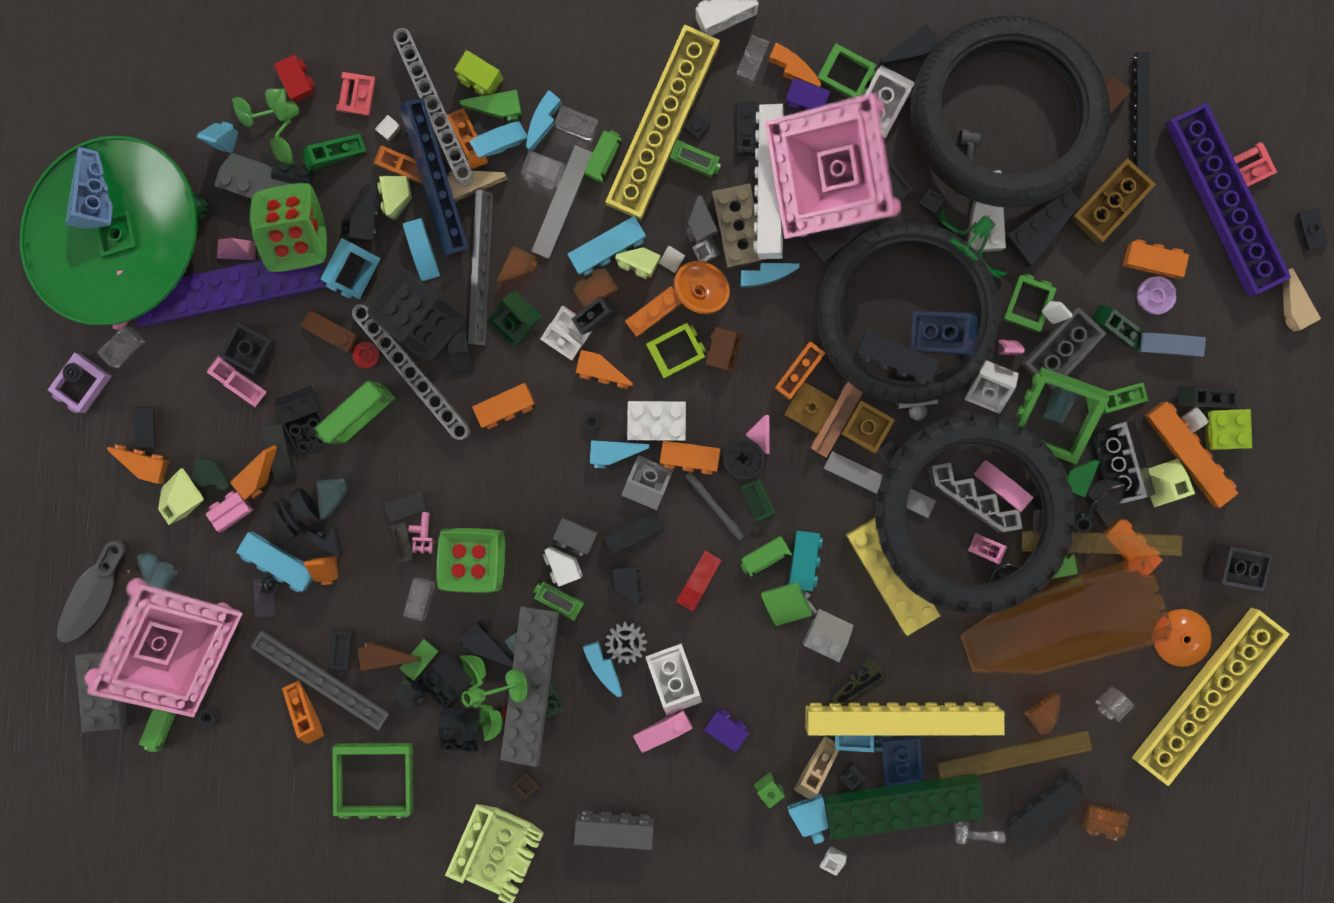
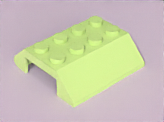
M476 804L445 876L461 883L464 880L470 881L499 894V900L513 903L516 898L515 894L518 893L519 889L510 880L513 879L518 883L523 882L524 878L522 876L526 875L531 859L534 857V853L525 846L529 844L531 847L537 848L539 845L538 841H541L544 832L532 823L499 808Z

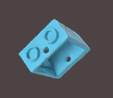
M341 238L321 280L327 283L326 287L335 292L337 288L342 290L341 295L349 299L352 296L360 299L380 258ZM350 252L365 259L351 289L335 282Z

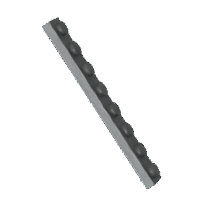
M476 190L468 344L486 346L493 193Z
M260 631L251 645L252 649L378 731L390 714L388 711L265 631Z

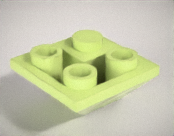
M381 176L380 183H378L379 193L383 195L381 209L383 213H386V216L394 221L398 219L412 199L410 181L406 176Z
M642 247L619 253L615 259L618 267L626 271L632 269L637 276L646 279L647 277L652 278L661 255Z
M1179 459L1149 468L1156 494L1150 496L1154 507L1195 494L1189 476Z
M183 468L161 490L158 510L168 525L187 517L204 500Z

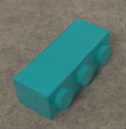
M795 531L789 584L798 582L801 590L813 591V587H817L818 576L815 575V569L819 568L820 557L817 556L818 549L822 548L823 541L819 533Z

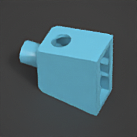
M821 794L816 795L810 800L807 798L787 806L789 814L803 837L811 835L814 844L825 840L822 831L829 827L824 800Z

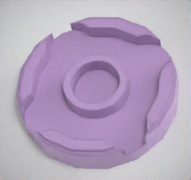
M1160 276L1146 279L1137 290L1139 306L1149 314L1159 315L1166 313L1176 302L1175 286L1170 280Z

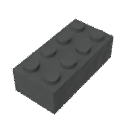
M107 651L86 652L75 655L82 732L121 729L128 725L126 702L92 695L87 692L88 686L84 680L85 675L91 669L100 667Z
M583 810L581 813H578L576 818L574 845L652 850L654 818H650V815L640 814L639 817L631 816L630 813L612 815L611 812L604 811L601 814H593V811Z

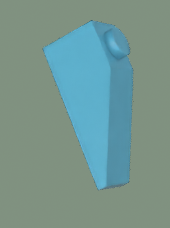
M214 123L198 133L197 138L214 149L233 153L239 132L230 123Z
M591 441L590 464H594V468H605L606 465L613 464L649 449V444Z

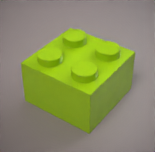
M468 50L465 51L454 69L458 75L457 78L460 80L459 82L468 88L472 86L480 96L495 94L504 80L500 70Z
M1251 409L1204 411V415L1209 421L1205 425L1207 450L1252 448Z

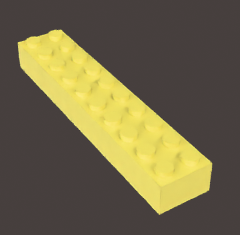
M684 24L605 201L607 206L642 220L670 158L675 142L682 131L719 48L720 40Z
M1250 608L1132 756V759L1169 786L1290 634L1260 610Z
M874 702L868 703V706H860V703H848V706H841V703H829V706H822V703H810V706H806V731L808 735H1004V711L991 702H985L983 706H976V703L966 702L964 706H956V703L952 702L945 703V706H937V703L933 702L925 703V706H918V703L913 702L906 703V706H899V703L894 702L887 703V706H879V703Z

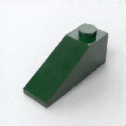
M1099 304L1091 319L1107 334L1140 352L1141 334L1146 332L1115 308Z

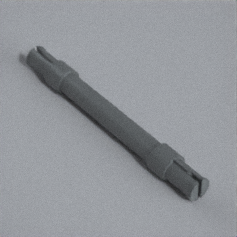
M692 472L687 474L685 477L692 484V487L696 492L698 491L720 517L728 530L735 535L738 541L743 539L745 535L740 531L737 524L729 518L703 487L704 485Z

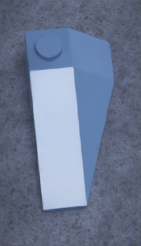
M82 147L77 149L65 225L82 229L111 225L113 206L107 193L108 187L107 184L105 185L104 172L98 151Z

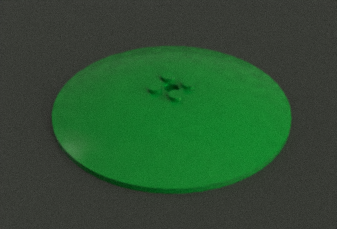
M127 136L99 137L69 149L58 157L41 175L33 187L24 208L20 227V252L24 270L33 289L58 314L88 325H116L133 320L149 312L161 303L176 287L193 254L197 235V210L192 189L183 171L171 157L156 146L137 138ZM78 147L99 152L105 185L107 184L108 187L107 193L113 206L110 226L82 229L65 225ZM119 230V237L114 239V233Z

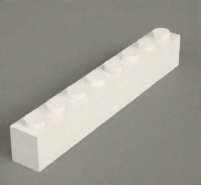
M783 104L759 105V112H756V123L759 124V130H756V142H759V148L755 149V158L759 160V167H755V178H758V185H755V197H758V204H755L754 211L755 215H758V222L754 223V233L758 234L757 241H754V253L758 254L759 259H783V227L765 127L766 121L784 117Z

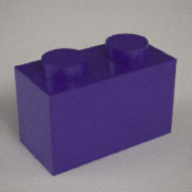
M794 78L785 104L788 105V108L795 111L799 109L808 111L823 107L826 104L830 91Z
M716 709L704 726V731L737 752L749 734L748 729H746L748 726L740 720L736 722L731 719L732 715L726 710L722 709L720 711Z

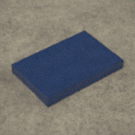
M899 735L881 738L884 785L891 786L923 781L920 735Z

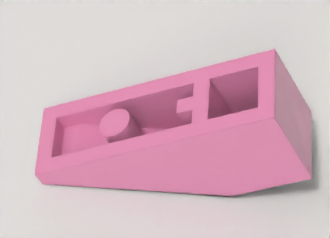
M683 709L638 732L633 737L643 753L691 730L692 723Z

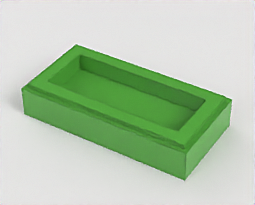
M423 639L412 653L413 655L420 656L422 661L403 664L399 669L414 681L439 650L426 639Z

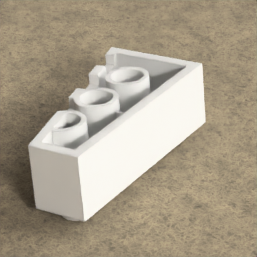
M973 200L968 228L974 222L978 223L983 215L996 224L990 231L991 235L986 242L983 252L1005 249L1003 207L990 206ZM974 229L966 234L967 243L975 236L973 233ZM978 237L971 245L976 252H979L985 237L982 239Z

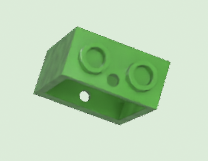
M835 43L817 78L821 85L848 99L864 96L868 89L865 86L868 81L872 82L876 71H874L876 64ZM839 54L868 69L857 92L827 77Z
M1028 274L1017 276L1001 320L1035 333L1041 332L1046 319L1042 310L1053 300L1057 288L1052 287V283L1041 280V282L1034 280L1033 276ZM1022 283L1048 292L1037 322L1012 313Z

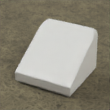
M387 115L375 129L390 142L402 127Z
M668 246L659 264L676 273L685 255Z
M1050 301L1042 310V313L1052 324L1059 323L1073 316L1062 302Z
M1193 407L1180 417L1188 423V429L1191 433L1209 423L1198 407Z
M830 847L820 864V868L837 876L845 865L847 855L834 847Z

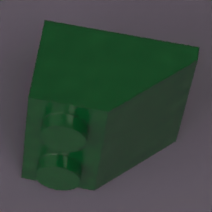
M514 290L501 300L488 318L487 323L514 348L536 326L542 315Z

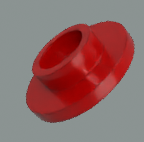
M361 342L353 350V360L361 368H371L379 361V349L371 342Z

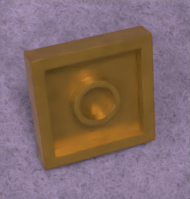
M803 382L784 415L818 434L837 400Z

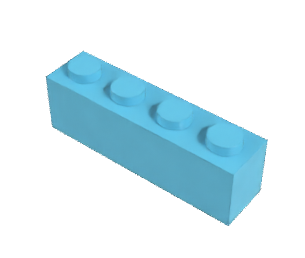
M635 216L568 253V256L579 275L584 274V276H588L594 272L595 267L599 265L603 267L611 262L610 259L617 254L627 252V249L632 246L637 248L644 244L646 235Z
M254 532L247 533L236 552L241 555L240 558L248 563H255L257 569L265 573L267 571L273 574L274 579L279 582L285 581L296 592L307 590L313 580L303 561Z

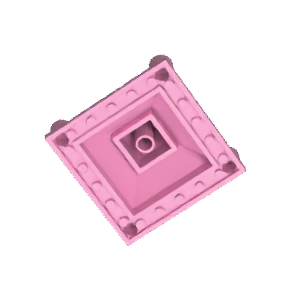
M876 94L860 96L765 122L784 239L804 237L810 233L878 218L894 217L899 213L901 205L897 198L892 197L879 116L884 110V104L880 98L876 97Z
M139 578L133 579L127 585V593L131 596V600L102 659L100 667L91 669L85 675L84 680L88 686L87 692L96 696L194 717L243 613L231 608L226 603L221 602L216 605L149 586L144 580Z

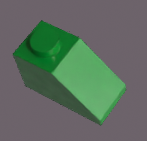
M1090 460L1066 470V477L1069 485L1072 487L1073 494L1079 497H1086L1100 461Z

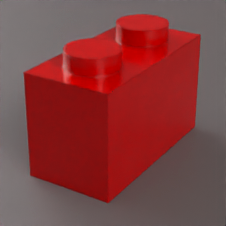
M292 55L274 64L290 100L296 103L315 94L313 90L315 84L311 76L307 77L305 70L307 67L303 59Z

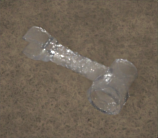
M963 821L954 824L956 843L966 844L967 839H983L1005 843L1004 832L970 831V823Z

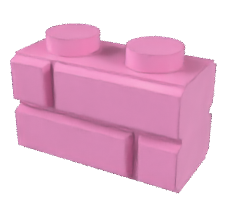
M232 491L225 496V501L222 503L218 501L209 507L210 511L206 513V516L212 522L217 532L225 531L254 511L248 500H243L238 492Z

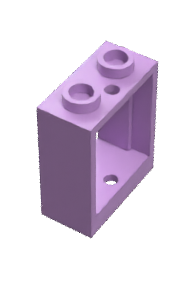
M74 353L66 365L69 363L78 364L97 378L79 404L59 390L66 381L63 377V369L48 388V391L52 393V397L55 400L65 402L70 411L76 414L78 412L86 413L112 376L83 354Z

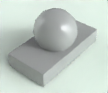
M938 399L916 404H896L897 409L909 408V415L912 420L922 421L928 415L925 405L938 404Z

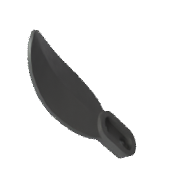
M114 540L107 543L96 564L90 567L74 586L58 623L57 638L60 642L67 643L79 638L103 614L113 592L115 571L126 551L122 542ZM114 547L118 548V553L114 551ZM106 563L109 564V566H110L109 569L106 568V566H105Z

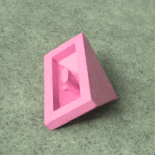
M235 238L218 239L217 259L256 261L257 247L255 241Z
M764 415L746 434L750 440L758 443L765 454H770L769 415Z

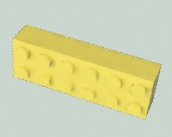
M875 518L846 534L905 635H910L940 617L935 606L906 587L889 566L890 564L883 554L879 543Z

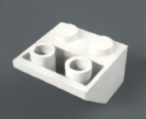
M549 547L545 550V554H543L544 560L547 565L551 566L552 572L550 575L553 583H557L558 587L580 579L583 576L576 557L554 547Z

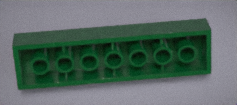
M976 773L824 795L831 841L984 819L981 783Z

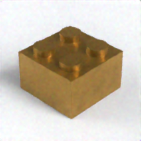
M859 401L840 435L876 454L895 419L865 402Z

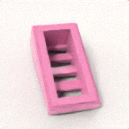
M1000 339L997 341L998 355H1019L1024 352V347L1016 340Z

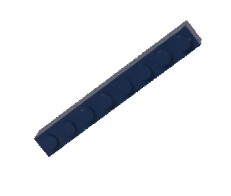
M424 98L405 101L399 108L443 254L447 256L462 252L469 248Z

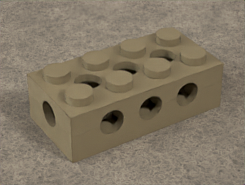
M750 183L712 191L727 270L765 262L766 259H759L758 254L754 253V241H757L758 234L754 233V223L758 222L754 211L755 204ZM737 204L740 210L733 212L730 210V206ZM735 223H741L743 224L744 229L741 231H737L734 229L733 225ZM744 241L747 243L748 248L741 250L737 244Z

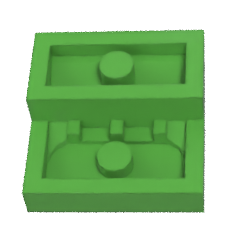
M798 582L761 593L765 606L776 626L812 616L808 601L803 596Z

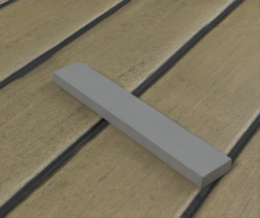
M575 145L531 252L550 259L585 175L584 170L593 152Z
M833 451L823 468L876 494L882 480L881 474ZM910 489L906 508L928 518L936 500Z

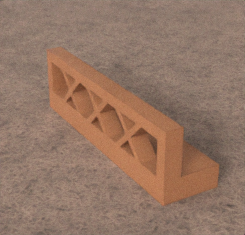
M848 381L810 446L811 450L826 458L863 394L862 391L855 388Z

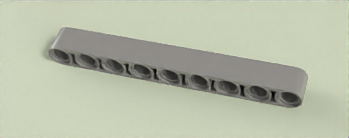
M399 28L393 35L399 53L419 97L424 98L432 127L458 184L468 186L473 182L474 178L471 168L410 32L405 28ZM402 38H408L405 42H399ZM410 54L415 55L414 58L407 59ZM422 71L420 76L414 75L415 72ZM424 88H430L427 93H422ZM433 104L438 105L434 110L429 109ZM440 121L445 122L442 127L436 126ZM447 138L453 139L449 144L444 143ZM454 155L461 156L457 161L451 160ZM462 172L468 173L465 178H460L459 175Z
M365 305L355 306L352 310V316L450 435L457 440L468 438L470 435L469 426L399 342L380 326L378 332L373 334L370 328L376 322L368 313L363 319H360L358 316L360 310L365 309L367 313L369 307ZM386 338L391 340L389 348L383 347V341ZM398 353L403 354V361L400 363L395 361V356ZM413 367L416 370V374L414 377L409 378L407 371ZM426 382L428 390L422 393L419 386L421 383ZM434 397L440 399L438 407L432 406L431 401ZM447 411H450L453 415L450 422L444 420V414ZM459 426L465 429V434L462 437L456 434V429Z

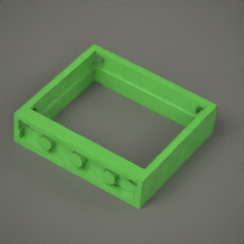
M1041 367L1040 372L1036 373L1033 377V386L1031 390H1027L1024 397L1026 401L1023 406L1020 405L1016 414L1018 418L1013 423L1021 427L1025 426L1045 382L1094 399L1095 401L1070 450L1041 440L1053 451L1055 457L1077 464L1109 401L1108 391Z
M367 381L315 428L318 431V438L324 443L345 444L395 399L394 395L384 384Z
M337 743L333 746V816H339V818L349 819L351 816H358L359 819H367L370 816L386 819L389 816H396V818L401 819L412 814L413 743ZM405 754L406 806H343V755Z

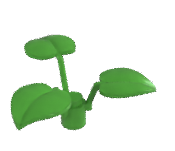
M267 89L265 91V99L271 110L256 114L251 113L250 105L244 99L239 97L232 98L238 119L247 127L253 125L252 118L275 113L280 121H285L275 133L274 138L270 139V146L273 154L280 162L295 166L289 144L279 137L284 128L291 123L290 119L299 114V109L295 102L289 101L286 103L285 89Z
M462 655L460 658L464 670L473 679L470 683L473 687L469 688V691L463 692L462 701L466 707L482 708L480 710L481 726L484 732V741H488L499 735L503 722L500 712L493 710V706L481 704L485 700L486 695L509 689L510 697L515 702H521L527 696V680L520 670L513 669L507 672L505 676L508 686L484 692L478 688L483 684L482 679L486 675L482 659L476 655Z

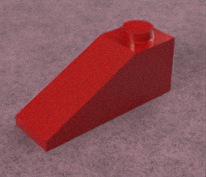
M705 550L676 602L693 611L722 560Z

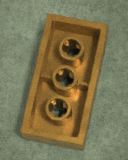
M1127 158L1114 169L1069 219L1098 245L1105 241L1156 184ZM1123 185L1127 186L1126 191L1123 189ZM1110 199L1114 200L1113 205L1110 203ZM1097 213L1101 214L1100 219L1097 218Z

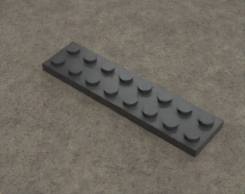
M526 606L520 607L512 670H520L525 675L528 692L526 698L521 702H515L509 694L500 760L533 767L539 766L559 612Z

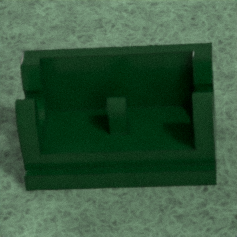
M759 478L740 486L755 521H760L776 513Z

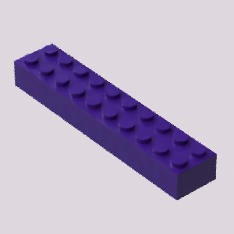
M1205 103L1165 124L1248 297L1257 295L1290 279V273L1208 104Z
M260 260L182 277L176 287L161 303L149 312L136 318L137 326L147 328L329 289L326 287L327 283L321 280L326 269L325 261L311 267L272 272Z

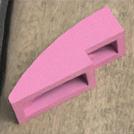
M219 355L207 370L208 374L254 407H256L267 392Z
M984 460L973 473L976 478L1001 499H1004L1015 510L1019 509V512H1022L1034 498L987 460Z

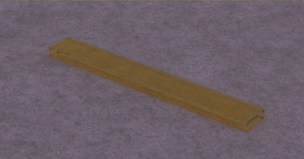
M1022 531V551L1033 552L1041 532ZM1073 532L1071 547L1067 552L1182 556V535Z
M1086 730L937 762L940 778L973 773L979 775L1091 751L1092 747L1088 731Z

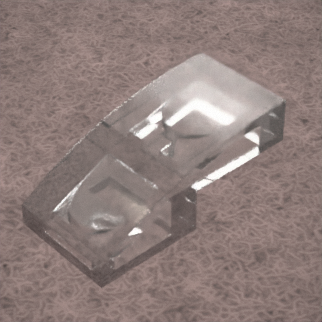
M752 35L736 74L754 81L770 42Z

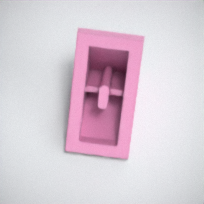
M975 533L968 551L1000 564L1007 546Z

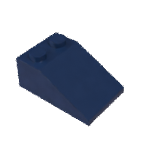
M914 311L910 349L918 352L974 356L978 317L971 313Z

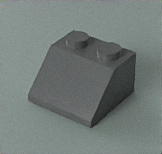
M701 195L696 199L688 221V228L686 229L690 242L694 241L696 245L706 239L717 236V228Z

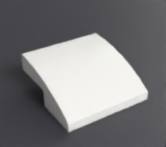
M562 306L540 340L570 360H573L592 331L581 335L571 320L577 314Z

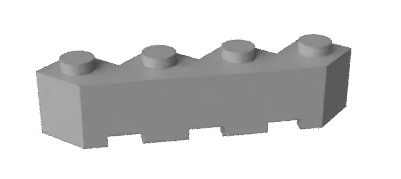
M951 463L928 467L930 483L933 488L997 532L1023 529L1019 509L1000 512L996 494L977 497L974 478L954 482Z

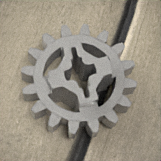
M624 622L622 627L618 623L616 624V630L610 629L612 635L606 636L610 640L605 643V646H610L607 653L613 652L612 659L618 657V663H621L622 659L625 660L626 664L629 663V659L636 662V656L642 657L640 651H646V648L642 646L647 643V640L642 639L645 636V632L639 633L641 627L639 626L635 629L633 622L630 626H627V622ZM629 630L632 632H630L629 634H622L620 631ZM636 637H638V639H639V647H638V648H637V646L634 644V639H635ZM614 638H616V640L618 641V647L616 649L613 644ZM622 639H624V640L629 639V640H630V643H629V644H630L631 646H630V647H629L628 645H626L625 647L622 646V644H623ZM623 652L632 653L631 655H622Z

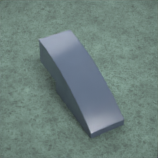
M1142 333L1140 352L1204 357L1206 337Z

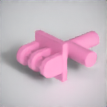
M422 512L421 526L409 525V533H420V538L413 537L412 539L413 553L421 551V553L429 552V554H433L435 541L432 538H428L430 515L428 512Z

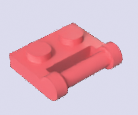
M342 72L341 79H343L336 111L370 116L376 78ZM350 81H355L351 106H347Z
M1262 142L1255 144L1253 148L1234 157L1236 164L1257 154L1261 158L1239 169L1247 186L1277 173Z

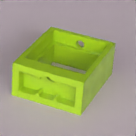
M685 323L646 344L664 379L705 358L704 353H706L702 342L698 343L695 339L697 333L693 325L689 326L688 323ZM685 330L698 355L668 370L656 345Z

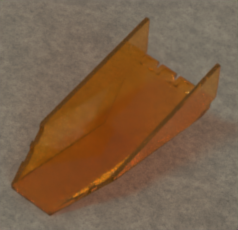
M1139 556L1042 589L1039 593L1029 598L1028 601L1018 606L1011 607L1005 611L991 613L960 635L972 671L985 673L1009 672L1010 674L1026 673L1034 676L1168 641L1173 628L1168 612H1159L1166 609L1161 593L1153 595V592L1160 590L1155 575H1146L1153 572L1149 558L1147 556Z

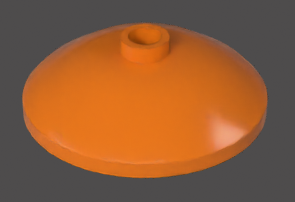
M702 261L686 263L678 270L674 278V290L678 299L685 307L701 314L715 313L722 309L728 301L730 294L728 281L724 274L712 264Z
M1176 609L1166 613L1159 619L1153 631V644L1156 652L1164 661L1174 666L1187 667L1198 663L1206 656L1211 646L1212 635L1208 623L1201 615L1191 610ZM1186 636L1189 637V641L1187 643L1184 642V637Z

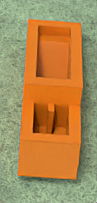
M775 43L769 57V62L785 68L784 77L791 80L796 78L820 87L821 82L800 57L782 45Z
M380 146L373 164L422 184L415 159L385 146Z

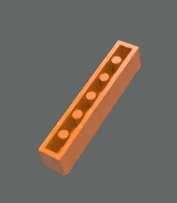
M1161 402L1143 417L1174 457L1179 459L1185 471L1213 507H1222L1238 494L1235 490L1236 485L1231 479L1225 477L1223 468L1219 464L1214 463L1211 459L1213 456L1209 450L1204 449L1200 445L1201 440L1196 434L1190 432L1188 423L1183 418H1179L1174 405L1168 402Z

